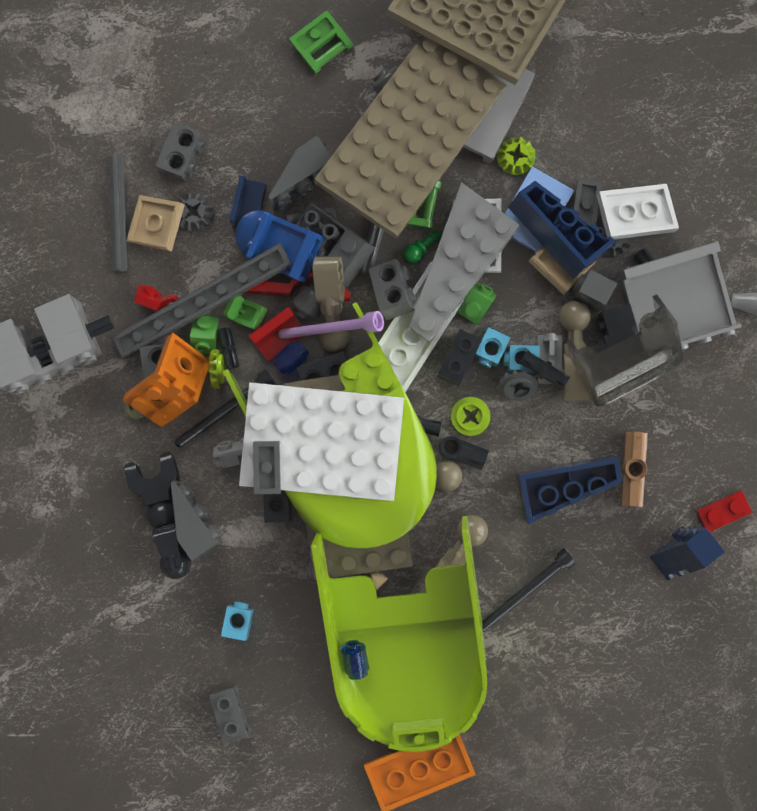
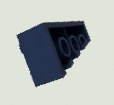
M534 181L517 194L508 208L572 279H575L601 258L617 241L610 236L606 238L598 232L600 228L593 223L587 224L578 217L579 213L563 206L560 203L561 199Z
M613 455L516 472L524 521L527 524H531L537 519L546 515L549 516L566 506L578 503L584 498L622 483L619 458Z

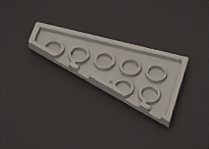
M462 182L409 326L410 329L429 343L520 228L517 222Z

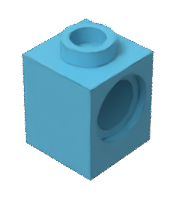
M488 327L474 357L478 358L477 362L488 368H491L492 365L496 367L510 337ZM489 343L494 344L498 350L497 354L488 355L485 352V345Z
M510 345L508 351L503 353V366H507V372H513L515 369L516 372L525 370L526 373H534L525 366L517 364L515 354L523 353L525 355L529 350L540 358V346Z
M234 601V605H228L221 636L246 641L249 637L254 609L248 608L249 604L237 601ZM236 613L244 617L245 622L241 627H237L232 623V616Z

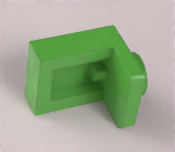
M476 283L457 312L478 325L497 295L493 293L489 286Z
M238 296L227 302L223 315L237 324L256 331L259 329L268 309Z
M203 315L193 321L190 344L201 354H210L212 350H216L219 317Z

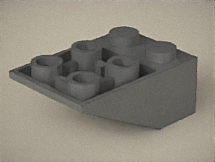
M318 136L297 148L269 195L274 211L277 209L283 210L292 204L291 200L298 196L304 197L312 192V187L316 185L314 179L331 158Z
M310 202L295 224L324 237L316 257L342 258L344 286L347 288L375 249L369 242L312 202Z
M173 481L171 482L177 540L191 561L198 560L223 543L220 539L223 535L216 524L212 525L206 517L209 514L204 506L194 501L192 497L195 494L187 483Z

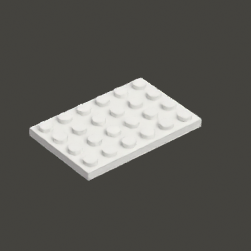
M249 382L239 486L254 487L253 442L280 441L281 490L394 501L404 398Z

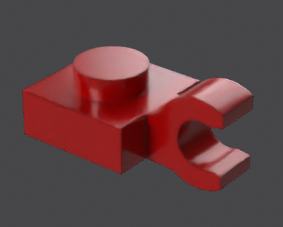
M138 284L134 295L135 303L155 311L163 309L170 302L173 303L179 300L173 294L163 297L156 288L149 285L143 286Z

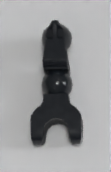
M169 451L161 454V470L152 479H145L140 467L134 462L125 464L124 469L129 489L143 497L145 505L149 507L148 521L154 528L152 536L161 555L160 569L167 578L180 579L189 572L191 560L177 540L171 482L179 481L180 473L175 457Z

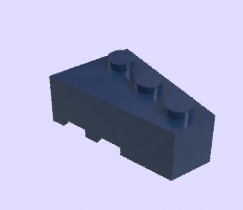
M682 526L672 533L674 538L653 553L650 559L665 578L670 580L676 574L678 577L682 576L685 569L692 573L706 568L725 551L706 527L688 526L685 528Z

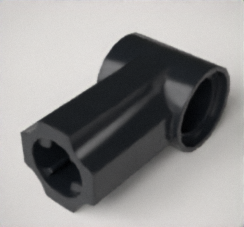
M456 436L444 437L438 446L440 454L445 458L453 459L479 470H482L489 452L487 449L463 441ZM448 440L454 441L457 446L453 454H448L444 449V444Z

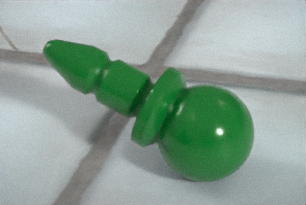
M442 231L432 232L421 242L416 240L414 244L407 245L403 250L405 261L412 264L417 263L421 259L422 254H427L426 249L439 239Z

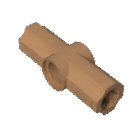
M625 432L624 457L621 466L622 487L620 506L643 507L645 475L648 470L646 465L648 433ZM631 463H636L639 467L637 476H632L629 473L628 468Z

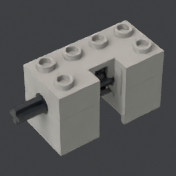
M67 294L34 308L44 331V337L40 335L30 341L24 325L17 327L12 319L0 323V389L10 393L15 392V395L22 394L29 390L28 386L38 383V385L48 383L52 380L51 377L56 374L66 375L75 370L74 367L83 363L85 366L96 362V357L101 356L102 352L95 337L114 329L110 316L107 315L89 323L80 301Z

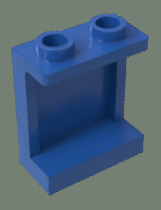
M265 211L256 223L257 231L254 238L247 244L246 258L252 259L281 243L293 266L281 273L305 283L324 237Z

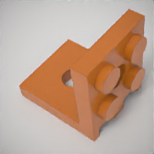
M172 333L165 341L155 371L126 392L123 401L162 428L198 402L209 368V359ZM180 362L184 364L186 370L181 366Z

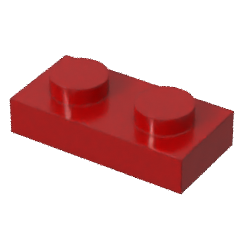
M742 490L696 510L702 526L706 527L709 532L753 513Z

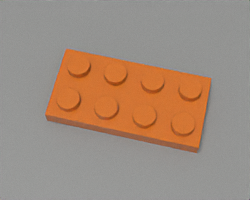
M460 734L453 738L451 743L436 749L419 752L396 750L364 764L381 811H390L476 775Z

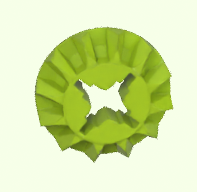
M510 137L502 142L497 152L498 164L508 174L522 175L532 168L535 162V149L530 141H526L522 137ZM517 147H519V153L523 158H519L514 165L513 156L510 153H514Z
M217 349L210 352L209 373L213 388L221 389L222 384L225 383V375L223 373L225 365L223 354H220Z
M466 397L454 405L451 412V421L455 429L461 434L476 436L488 427L490 411L481 399ZM463 408L470 413L476 409L479 410L475 415L478 425L472 421L465 424L462 423L466 418Z

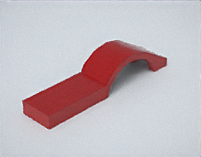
M313 272L308 274L305 283L314 281ZM293 279L290 283L264 281L244 294L291 297L294 291L304 282ZM345 289L344 301L350 302V291Z

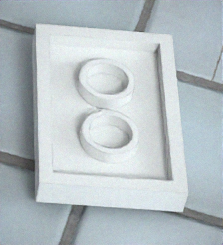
M667 184L599 191L596 195L607 238L610 236L615 240L671 233L679 229Z

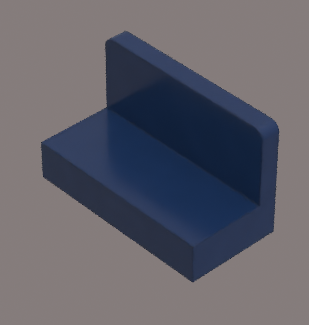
M240 174L229 218L232 227L236 228L240 219L252 211H261L266 190L265 183L247 180L245 175Z

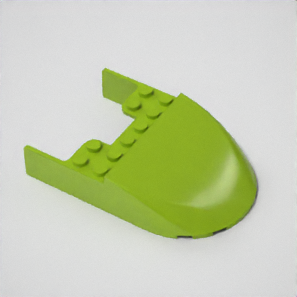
M353 303L352 305L358 319L362 318L364 315L358 303ZM365 330L373 345L372 348L344 362L339 369V376L345 387V390L342 392L404 398L394 501L284 490L298 515L312 531L321 533L322 538L329 542L348 548L379 547L404 536L421 520L432 501L436 487L437 467L431 443L374 333ZM227 369L223 373L246 416L247 401L235 377Z
M462 516V536L466 564L436 567L429 570L425 577L426 593L377 598L375 583L367 576L330 578L327 570L322 534L316 533L312 542L311 549L338 703L346 718L349 717L362 735L373 742L376 740L386 744L390 749L419 752L449 744L453 738L462 732L465 733L477 719L482 705H484L487 693L486 656L468 516Z

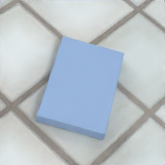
M532 166L517 194L536 181L561 199L560 203L566 206L574 190ZM508 208L505 214L520 225V228L511 239L537 253L542 245Z

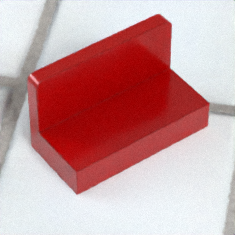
M287 307L249 335V337L265 359L271 361L303 337L281 339L278 332L281 329L301 327L302 325L296 319L291 309Z

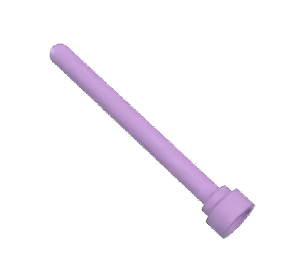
M379 311L367 312L366 315L359 319L281 329L278 335L281 339L361 328L369 332H377L383 329L384 320Z

